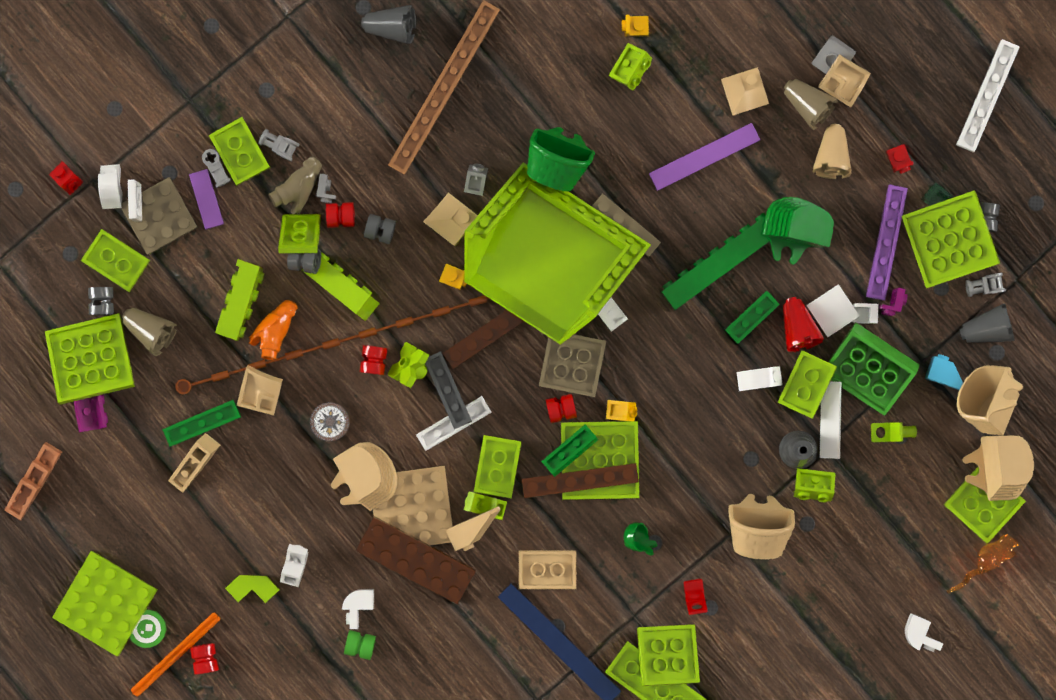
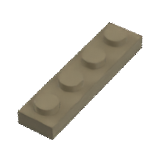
M603 193L592 205L596 210L651 244L645 253L647 257L661 243Z

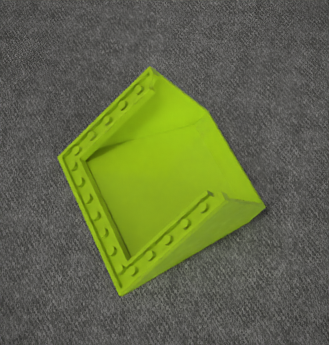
M523 162L465 230L464 282L561 345L598 315L651 244L569 191L556 190L533 180L527 175L528 167Z

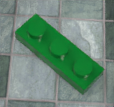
M766 291L732 322L725 331L738 344L780 304Z
M585 424L541 462L556 477L599 439Z

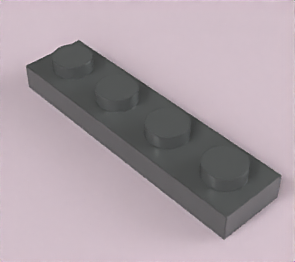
M440 351L429 356L425 364L454 429L472 422L442 352Z

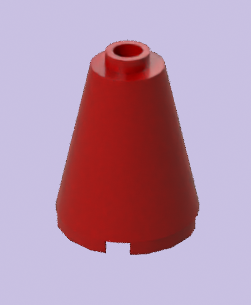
M796 297L785 300L783 314L788 352H799L800 348L806 347V349L822 343L824 340L823 335L802 300Z

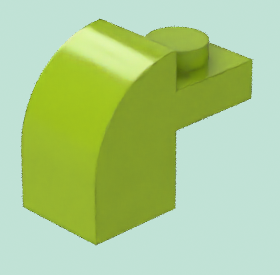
M469 491L465 499L464 510L482 514L499 506L501 510L495 519L503 520L507 501Z

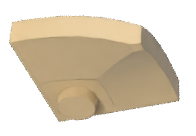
M839 54L818 87L847 106L852 107L871 73Z
M758 67L721 79L732 115L769 104Z
M448 192L423 222L452 245L456 246L465 235L467 227L478 215Z
M247 365L237 406L274 415L283 379L268 375Z

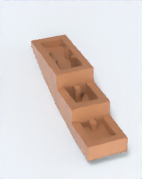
M47 442L43 444L36 459L32 461L25 476L20 480L4 511L22 520L62 454L61 450Z

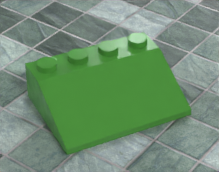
M856 322L828 361L837 366L831 381L842 382L841 387L884 416L917 374L919 368L918 363Z

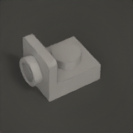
M481 164L469 165L464 192L483 196L488 168Z
M320 174L316 197L321 198L320 202L332 203V200L336 201L337 196L326 194V191H330L331 180H328V175Z

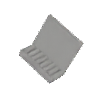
M832 35L811 64L827 74L839 54L851 61L856 51Z

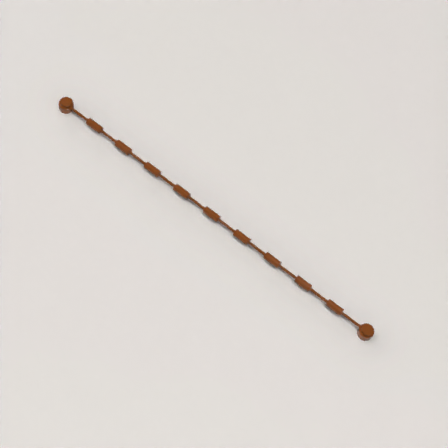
M483 295L469 299L468 303L450 308L445 306L432 310L433 313L416 318L411 316L395 321L396 324L379 329L373 327L360 331L355 336L341 340L339 338L322 342V345L303 351L298 349L285 353V356L276 358V360L265 361L264 359L248 365L255 369L264 368L272 362L287 359V361L304 356L303 353L320 348L325 350L336 347L341 342L358 337L360 339L377 335L379 331L396 326L397 328L414 324L413 321L434 316L435 318L451 313L450 310L468 305L471 307L486 303L490 298ZM246 367L231 372L228 370L211 375V378L194 383L181 379L177 381L175 388L179 394L185 395L191 391L194 385L211 380L216 382L230 378L231 374L245 371Z

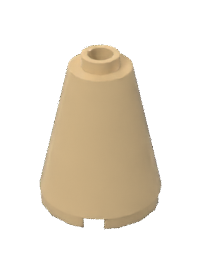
M831 124L825 130L813 166V173L816 172L817 176L829 179H836V175H842V178H847L851 175L852 170L845 129L840 124Z

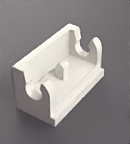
M612 297L598 313L611 332L628 320Z

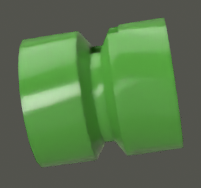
M349 630L344 654L349 656L359 654L360 658L371 660L376 636L370 634L361 636L360 632Z

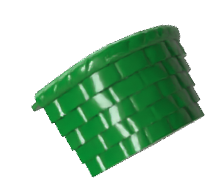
M560 127L550 130L535 129L530 137L527 175L538 183L560 191H571L592 163L595 152L585 145L580 135L574 134V138L563 136L564 130Z
M783 197L773 201L770 207H768L762 235L769 238L775 261L781 259V250L787 246L792 252L789 262L794 265L808 247H830L834 221L827 211L807 200L798 197Z

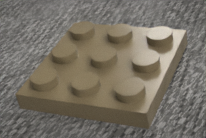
M170 177L142 192V222H134L129 219L128 200L122 203L121 209L147 255L198 228Z
M572 335L560 345L548 337L539 386L595 397L606 341Z

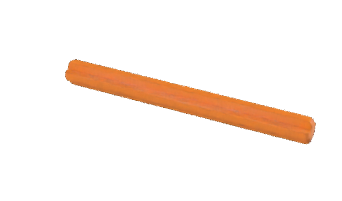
M215 612L212 613L131 689V692L136 697L142 694L190 647L218 623L220 617Z

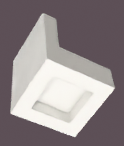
M853 304L860 317L852 321L853 323H878V304Z

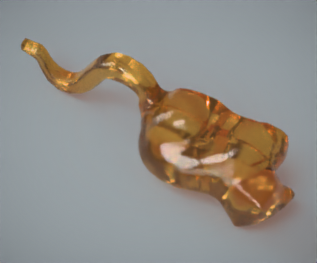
M1004 534L996 542L983 546L977 555L978 569L969 571L961 583L946 591L947 594L966 586L972 577L993 570L1006 560L1014 557L1016 552L1013 548L1019 546V543L1010 535Z

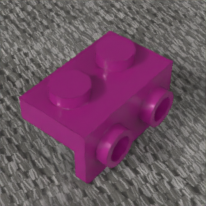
M896 288L892 290L890 305L882 304L878 306V310L881 311L882 315L893 316L901 312L902 306H905L908 294H905L906 289Z
M103 394L74 401L79 432L107 427L108 417L103 408L105 402Z

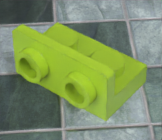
M628 43L609 76L626 85L629 89L634 90L640 84L644 72L650 67L652 57L646 51Z
M797 468L794 497L801 500L814 499L819 502L832 501L835 491V473Z

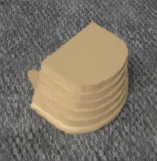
M986 365L976 368L964 380L958 392L956 403L958 413L980 432L1003 436L1014 407L1017 405L1020 395L1018 391L1023 389V385L1013 378L1010 367Z
M982 436L980 447L963 457V463H975L979 467V473L976 476H965V481L984 490L989 501L1018 498L1033 476V454L1027 441L1020 436Z
M360 442L333 458L339 472L332 481L331 487L337 489L341 484L346 483L351 490L348 496L341 498L340 503L342 505L362 504V506L371 511L394 496L398 478L392 460L382 448L370 442Z
M748 494L740 504L729 505L728 513L734 551L741 556L753 559H775L782 556L783 550H785L795 527L794 510L783 507L773 496H767L768 502L765 504L757 503L753 494Z

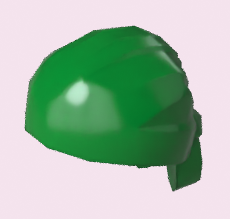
M634 522L629 524L623 534L625 546L633 551H644L648 555H654L651 548H656L657 543L654 540H649L648 530L644 523Z

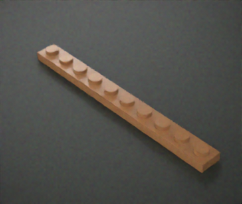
M483 0L388 164L389 167L406 175L499 14V8Z

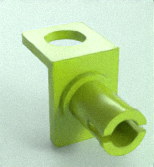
M902 422L871 424L872 442H903V438H915L917 435L916 426H903ZM879 427L885 430V435L882 438L876 435V430Z

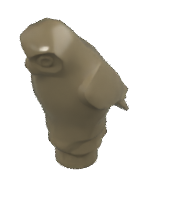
M312 156L303 162V167L292 173L283 184L276 186L275 191L268 194L274 207L293 202L290 212L293 215L295 213L300 214L322 168L319 159Z

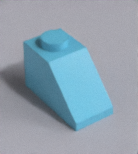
M940 354L937 357H932L925 379L960 390L963 381L954 363L948 361L949 357Z

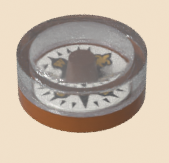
M324 403L313 411L310 425L313 433L318 438L325 441H335L347 433L350 426V418L347 411L341 405Z

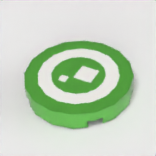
M145 610L130 636L131 641L143 648H150L159 644L165 637L167 630L164 618L157 611Z

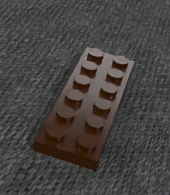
M375 516L356 548V551L456 604L459 603L476 572V569Z

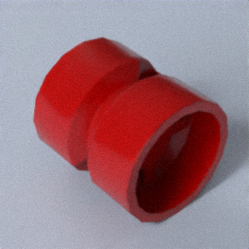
M346 202L342 203L341 206L337 203H326L327 228H338L340 224L343 227H355L354 203Z
M363 345L362 357H364V360L361 361L360 372L384 375L385 364L383 360L387 357L388 348Z
M572 394L563 395L559 400L556 397L546 399L551 423L560 422L562 418L566 420L577 418Z
M215 643L190 647L191 657L195 659L193 663L194 674H204L219 670L217 659L213 658L216 654Z

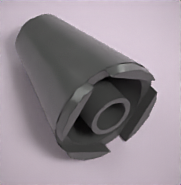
M411 5L366 13L365 17H362L361 26L366 33L411 44L415 34H411L412 28L416 29L415 10L411 8Z
M1001 304L962 324L963 328L960 329L962 340L966 339L967 343L1015 341L1006 304Z
M793 431L783 437L779 446V454L787 466L794 469L806 468L813 463L817 456V444L810 434L804 431ZM803 446L804 451L801 454L799 450Z

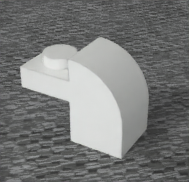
M120 164L103 165L100 167L98 189L102 209L122 208L123 194L120 186Z
M780 366L737 372L739 391L783 385Z
M289 544L286 561L281 572V583L299 587L308 558V549L300 545Z
M374 589L355 590L344 600L342 610H350V613H346V624H350V629L359 628V610L374 609Z
M910 613L905 626V637L908 643L919 651L922 644H924L923 648L934 652L935 649L941 651L943 643L926 636L931 622Z

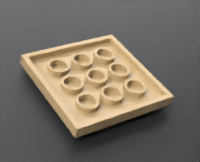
M445 466L396 472L398 480L394 496L373 509V515L428 545L450 543L451 541L446 530L453 527Z

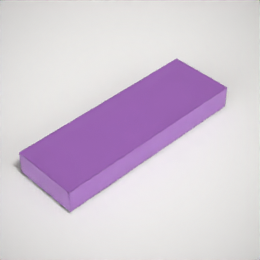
M208 169L189 174L205 229L224 225Z

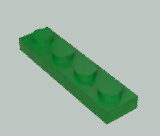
M231 400L162 430L169 447H172L239 419L241 415L235 401Z

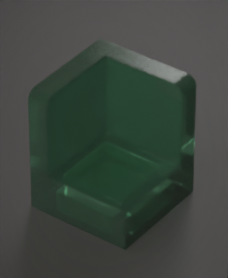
M935 182L921 200L931 206L951 199L953 196Z

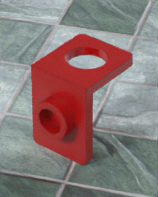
M703 580L684 581L685 599L689 615L708 612ZM695 605L702 606L700 609H693L692 607Z

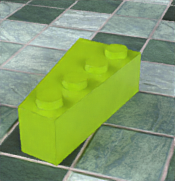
M321 252V264L316 274L304 273L366 321L380 304L370 296L373 292L364 285L362 288L356 285L358 281L350 274L347 277L342 274L344 269L336 263L332 266L328 262L330 258Z
M238 259L236 266L239 267L238 272L236 271L231 279V286L233 288L226 295L225 304L227 305L226 308L222 309L215 331L216 334L237 341L245 335L247 329L244 327L246 319L250 320L253 309H250L252 302H256L258 298V284H262L265 277L263 268Z

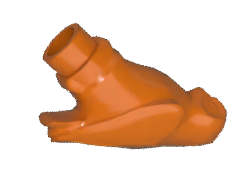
M292 300L283 301L274 311L269 313L249 337V344L252 346H256L261 342L259 346L262 350L261 358L276 360L277 353L281 350L282 341L288 333L291 318L295 316V312L298 309V306Z

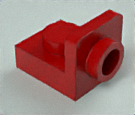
M905 144L885 151L894 173L899 171L902 174L911 170L910 166L914 165V162L910 160Z

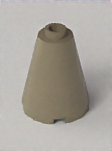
M798 79L789 80L784 86V94L813 130L818 128L816 126L818 122L822 124L830 116L835 108L833 103L838 102L835 97Z
M136 308L127 309L122 315L123 324L154 356L163 353L160 351L163 347L167 349L177 331L174 329V326H177L174 322Z

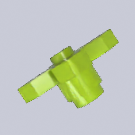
M405 342L400 351V361L392 365L387 375L397 381L400 380V383L411 388L416 379L421 380L426 376L428 369L425 363L429 354Z

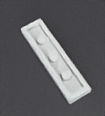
M830 382L821 401L820 458L840 459L842 382Z
M481 396L465 405L472 422L454 429L449 416L416 434L424 450H429L492 413L484 398Z

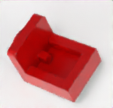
M63 161L49 174L69 195L73 194L83 183Z

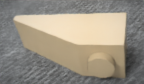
M205 433L195 442L168 481L183 493L212 458L220 444Z
M500 507L493 508L447 529L446 532L455 551L462 548L463 551L473 548V543L481 539L501 510Z

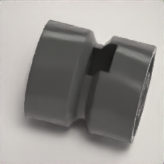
M979 202L989 232H997L998 221L996 217L999 216L1000 205Z
M370 214L366 223L364 238L371 240L378 238L379 242L390 245L396 220L389 218L382 220L381 216Z
M319 249L318 253H288L287 267L289 270L300 272L303 269L304 272L312 274L318 272L321 264V251Z
M113 287L88 288V299L91 300V303L88 304L89 315H113L114 304L111 302V299H113Z

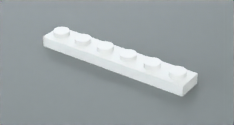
M1003 39L1000 41L956 143L957 146L975 152L1019 46Z

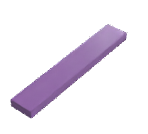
M750 123L649 173L658 191L760 141V138L753 124Z
M888 185L866 297L882 301L886 299L908 188Z

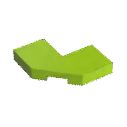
M239 575L225 588L237 602L241 601L253 590L266 603L280 590L268 576Z

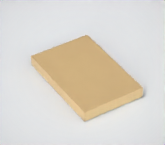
M519 550V589H576V550Z

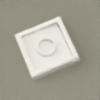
M128 180L129 219L134 222H142L141 184L136 180Z
M839 284L806 305L827 338L860 317Z

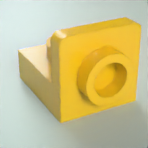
M626 15L625 20H622V31H625V37L649 36L648 16Z
M448 264L445 265L439 282L461 290L462 286L466 287L464 270Z
M607 401L606 419L635 421L637 416L635 402Z

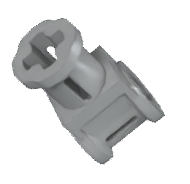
M268 129L264 130L258 143L259 145L272 148L273 152L289 161H292V155L296 147L300 145L281 135L277 137L269 133Z
M213 149L206 150L202 155V160L216 182L215 187L218 188L231 182V178H228L220 162V155L217 151ZM209 154H212V156L216 155L214 163L206 161L209 158Z
M1003 273L986 275L981 277L980 280L975 281L966 280L965 286L968 297L979 293L984 295L1005 292L1006 289L1003 288L1001 278Z

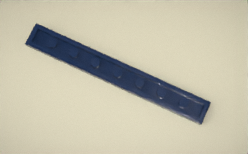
M512 583L498 596L602 700H613L621 692Z

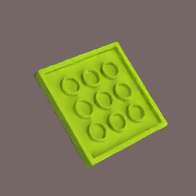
M975 190L902 216L926 288L1000 264Z
M120 313L45 331L59 405L135 387Z
M638 421L561 423V444L585 424L599 439L568 465L562 473L636 463L639 479ZM639 482L562 493V500L639 498Z
M91 551L52 618L118 657L158 589L96 552Z

